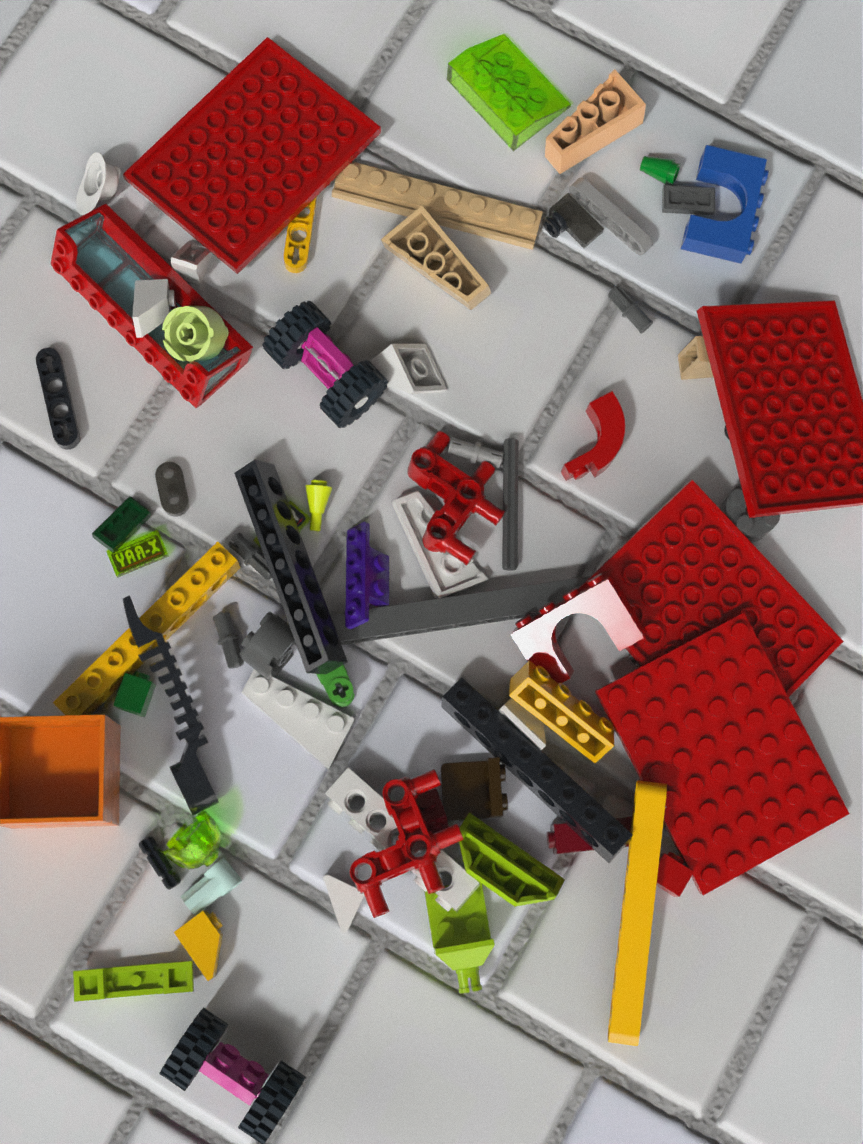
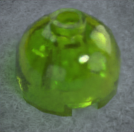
M206 811L196 814L195 818L197 821L193 824L186 826L184 823L167 842L166 845L170 849L164 850L163 853L177 866L188 870L199 868L203 864L208 867L218 858L217 850L221 845L222 834L216 821Z

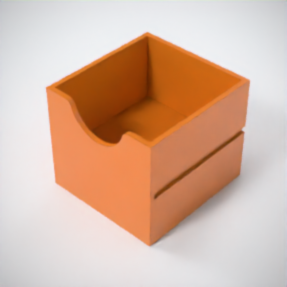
M106 715L0 717V826L11 829L119 826L121 725L112 721Z

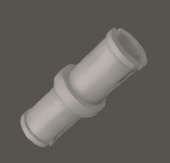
M451 437L447 454L470 459V463L474 464L476 461L480 463L486 461L499 468L504 452L483 447L479 442L473 444Z

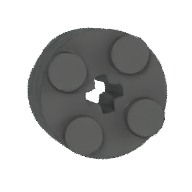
M741 485L737 486L727 496L720 508L751 543L761 540L780 520V515L749 518L746 512L747 507Z
M268 612L260 622L261 627L256 633L251 631L244 638L241 644L244 648L240 652L241 659L268 680H270L271 675L275 677L294 655L292 647L294 644L296 645L289 623L272 612Z

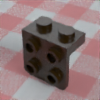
M499 757L488 758L486 761L444 763L441 766L442 801L447 821L465 820L469 813L478 819L501 818L503 811L508 810L507 793H502L501 782L506 781L505 764H500Z

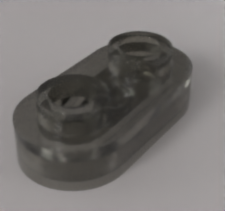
M174 462L162 463L155 472L161 506L168 515L178 517L185 514L190 505L184 474L178 464ZM172 471L174 473L173 477L169 479L164 477L166 472ZM178 497L179 502L173 505L170 504V499Z

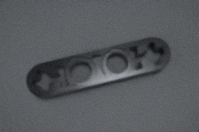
M43 348L36 355V365L53 438L59 447L71 450L79 444L80 433L63 361L55 349ZM46 357H52V367L55 372L50 373L45 363L47 361ZM53 380L62 382V388L57 392H50L48 390V385ZM58 405H66L68 412L63 417H56L54 409ZM63 424H66L70 434H74L69 436L70 441L67 442L60 438L64 436L63 427L61 426Z

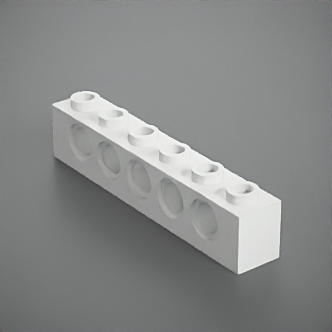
M347 768L325 793L330 799L327 804L339 815L344 811L352 818L348 823L360 834L364 830L373 837L370 843L379 851L393 846L394 837L400 833L394 818L387 812L384 798L351 769ZM355 797H362L365 799L364 807L358 811L352 810L350 808L351 800ZM378 815L386 818V825L380 830L371 827L372 819ZM419 841L413 845L412 853L415 857L418 854H425L427 852V844L425 842ZM440 850L441 853L438 854L437 862L435 863L439 874H450L452 876V883L449 887L435 892L438 895L435 901L446 911L453 908L458 912L480 884L443 850ZM411 870L416 875L413 881L427 892L419 870Z

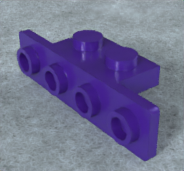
M365 521L349 529L346 537L345 627L348 629H353L369 621V603L377 607L389 605V556L370 547V524Z

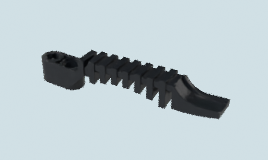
M129 595L123 598V605L137 647L139 648L153 640H156L158 645L138 656L143 662L161 653L163 659L149 665L151 672L154 673L167 667L168 673L159 676L158 680L162 685L172 680L174 686L165 689L168 697L178 694L179 699L171 702L170 705L174 711L182 707L185 711L175 716L174 720L178 725L184 722L187 724V727L175 732L179 740L185 738L186 745L180 762L169 768L192 816L219 803L196 755L197 749L207 744L208 740L204 734L199 736L204 727L201 721L196 719V716L199 714L196 708H192L190 704L193 700L185 692L188 687L184 681L181 682L179 676L182 673L174 665L177 660L173 654L170 655L169 649H171L169 642H165L162 633L154 632L142 624Z

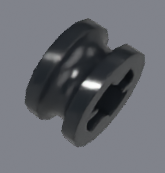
M556 211L550 212L549 217L546 216L542 219L545 230L554 238L560 236V231L564 232L568 228L564 218Z

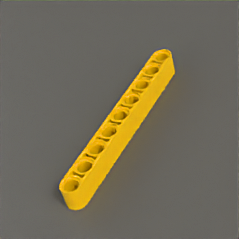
M640 780L636 782L630 831L633 836L629 841L608 1026V1042L632 1046H638L667 793V784Z

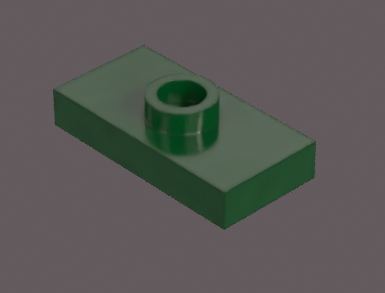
M129 496L92 533V537L114 554L151 517V512Z

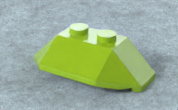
M471 813L467 815L459 827L464 838L459 844L466 873L515 907L554 900L565 881L563 877Z

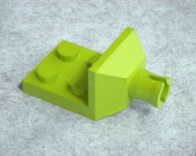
M480 882V886L458 912L453 908L446 911L435 901L438 897L436 893L428 894V892L424 891L434 954L452 970L456 971L459 994L470 992L468 978H470L473 992L482 990L478 971L479 966L484 964L495 945L494 939L490 935L483 888Z

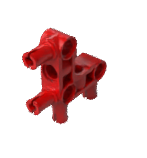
M438 431L427 446L413 452L407 473L419 486L425 490H431L443 498L445 503L441 510H436L427 525L422 538L424 547L432 552H443L444 554L448 552L467 566L476 551L457 539L456 534L472 513H478L496 526L504 516L505 511L487 500L484 493L485 484L495 472L494 466L489 462L483 461L470 477L440 457V454L450 443V438L446 433ZM418 463H419V464H423V465H425L426 467L423 468V467L418 466L417 464H418ZM462 494H468L471 498H466ZM432 533H439L442 538H437Z
M435 769L412 779L410 777H403L386 783L383 788V798L387 812L394 818L400 833L398 836L399 840L396 841V845L382 851H372L355 860L350 867V877L355 882L358 892L360 894L364 893L373 918L390 912L380 887L383 885L382 883L413 869L419 870L428 894L445 888L435 864L437 856L441 853V849L460 842L464 838L458 824L435 833L428 830L416 799L418 798L417 795L441 785ZM396 787H402L405 791L403 799L397 802L392 801L390 798L391 791ZM419 841L425 842L427 844V852L421 857H415L412 853L413 845ZM368 864L372 868V875L369 879L362 881L358 877V870L361 866Z

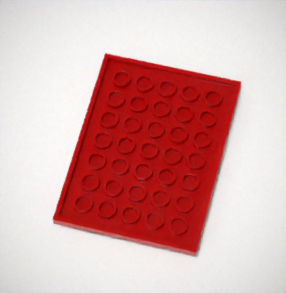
M267 37L123 173V177L142 195L238 274L381 134V127Z
M835 300L702 306L699 308L697 315L749 518L862 506L863 400Z
M693 480L689 481L578 588L579 591L589 586L587 582L599 574H602L603 577L610 573L613 575L647 630L643 639L625 648L641 666L744 612L788 697L844 642Z
M744 612L595 690L641 781L667 784L663 823L681 858L684 860L685 866L694 871L691 877L699 893L703 896L850 814Z

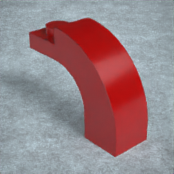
M613 391L588 404L585 412L595 427L597 443L590 451L563 465L561 473L566 481L573 477L575 480L584 477L589 473L588 469H590L594 478L599 476L611 465L621 448L625 435V418L622 407Z

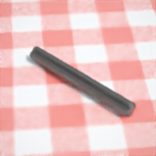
M508 438L504 440L503 510L505 513L503 516L502 568L503 570L513 571L518 567L519 441L514 438Z

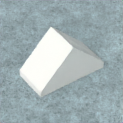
M189 240L171 257V265L185 281L201 286L213 253L202 244Z
M330 875L323 876L341 932H347L364 898V893L360 894L357 888Z

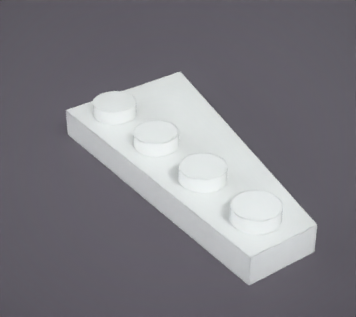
M419 491L393 500V508L435 599L453 596L488 580L485 574L480 572L473 564V559L466 566L448 552L445 554L443 552H432L424 547L422 538L435 512ZM432 533L435 537L442 538L439 533Z
M255 669L241 692L305 750L321 762L322 765L328 770L330 769L355 718L272 676L268 680Z

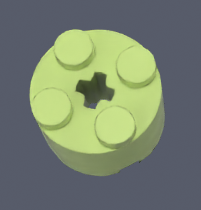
M206 306L175 308L166 316L162 328L165 339H163L164 346L170 355L178 360L189 362L206 361L216 357L223 349L229 333L221 316L215 310Z

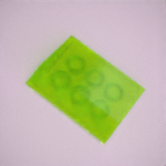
M505 34L467 48L448 63L447 81L513 152L571 107L566 98Z

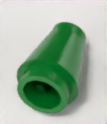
M644 156L640 165V171L665 185L668 183L674 184L680 170V164L676 163L675 159Z

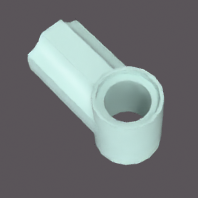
M223 858L204 873V877L180 897L196 916L220 896L224 897L242 882V879L227 860Z

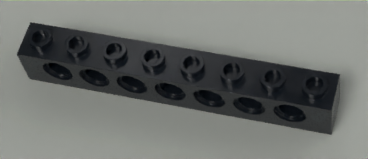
M254 459L234 474L306 673L326 675L348 661L275 465Z
M461 678L442 696L441 707L495 758L499 757L500 762L505 764V767L604 860L610 863L629 843L633 834L466 680Z

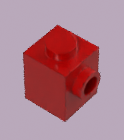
M669 852L668 855L661 853L656 886L673 897H680L694 871L684 866V860L672 852Z

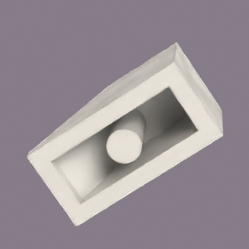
M168 279L135 280L132 317L137 338L145 336L161 325L166 316L171 312V306H176L175 291L169 289Z

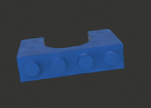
M705 146L700 158L696 180L722 186L732 191L740 202L741 215L730 221H716L690 215L685 226L681 250L740 264L746 255L750 256L754 245V240L750 239L751 233L756 231L759 216H755L756 209H760L764 193H760L761 185L765 186L769 170H765L767 159L714 146Z

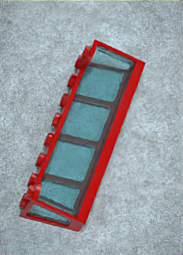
M107 204L57 229L50 264L54 271L63 276L70 283L73 290L79 292L88 301L89 305L94 310H97L107 320L108 324L115 328L125 338L126 342L134 347L144 357L145 361L152 365L162 375L164 380L171 383L180 392L183 399L190 402L195 408L201 406L248 363L253 346L222 316L221 318L228 328V337L221 352L216 357L206 361H181L170 355L163 342V339H165L164 330H162L163 323L141 338L136 337L132 317L135 280L168 279L169 289L175 291L176 306H171V311L183 306H206L213 310L215 309Z

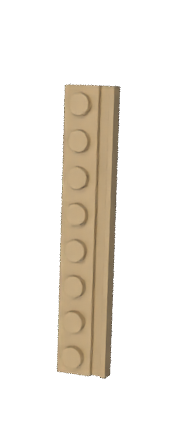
M351 162L336 177L335 185L332 189V197L406 217L410 216L420 206H423L440 226L533 250L543 214L542 211L356 162Z

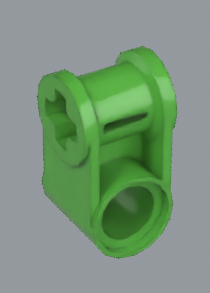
M345 665L326 675L317 674L333 705L343 708L352 703L354 700V690L347 675ZM341 687L345 691L346 696L344 698L336 695L337 688Z

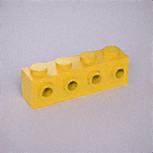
M528 661L510 679L509 696L593 763L600 760L615 746L612 723L607 718H600L594 713L587 702L584 700L579 701L574 697L566 685L563 683L558 684L542 666H536L531 661Z

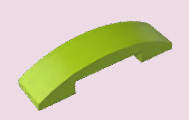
M193 961L73 971L74 1002L194 992Z

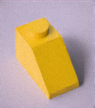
M203 910L174 933L207 981H210L216 976L223 937L220 928L223 925L214 912L208 914L206 910Z

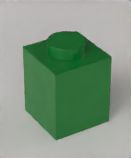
M134 671L133 675L125 673L113 706L119 710L145 718L156 687L152 681H149L151 676Z

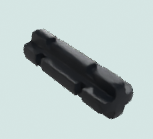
M148 836L139 843V847L144 854L148 855L146 858L157 875L163 878L161 881L166 889H173L181 882V879L176 872L171 870L173 867L162 850L157 849L158 844L154 838Z

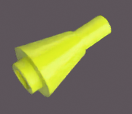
M311 480V485H305L309 511L311 513L310 531H321L322 514H324L332 491V487L327 486V481Z

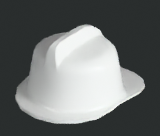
M93 153L87 162L85 174L76 197V208L80 215H85L92 211L98 202L110 199L117 190L120 168L105 162L104 156L101 153Z

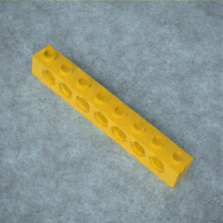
M217 542L139 618L140 621L148 629L162 633L166 642L240 569L238 560ZM129 627L53 704L65 715L93 714L120 687L124 674L132 675L145 662H142L138 655L158 646L156 640L138 648Z

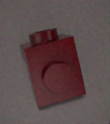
M437 788L417 795L418 798L416 800L429 832L435 833L449 827Z

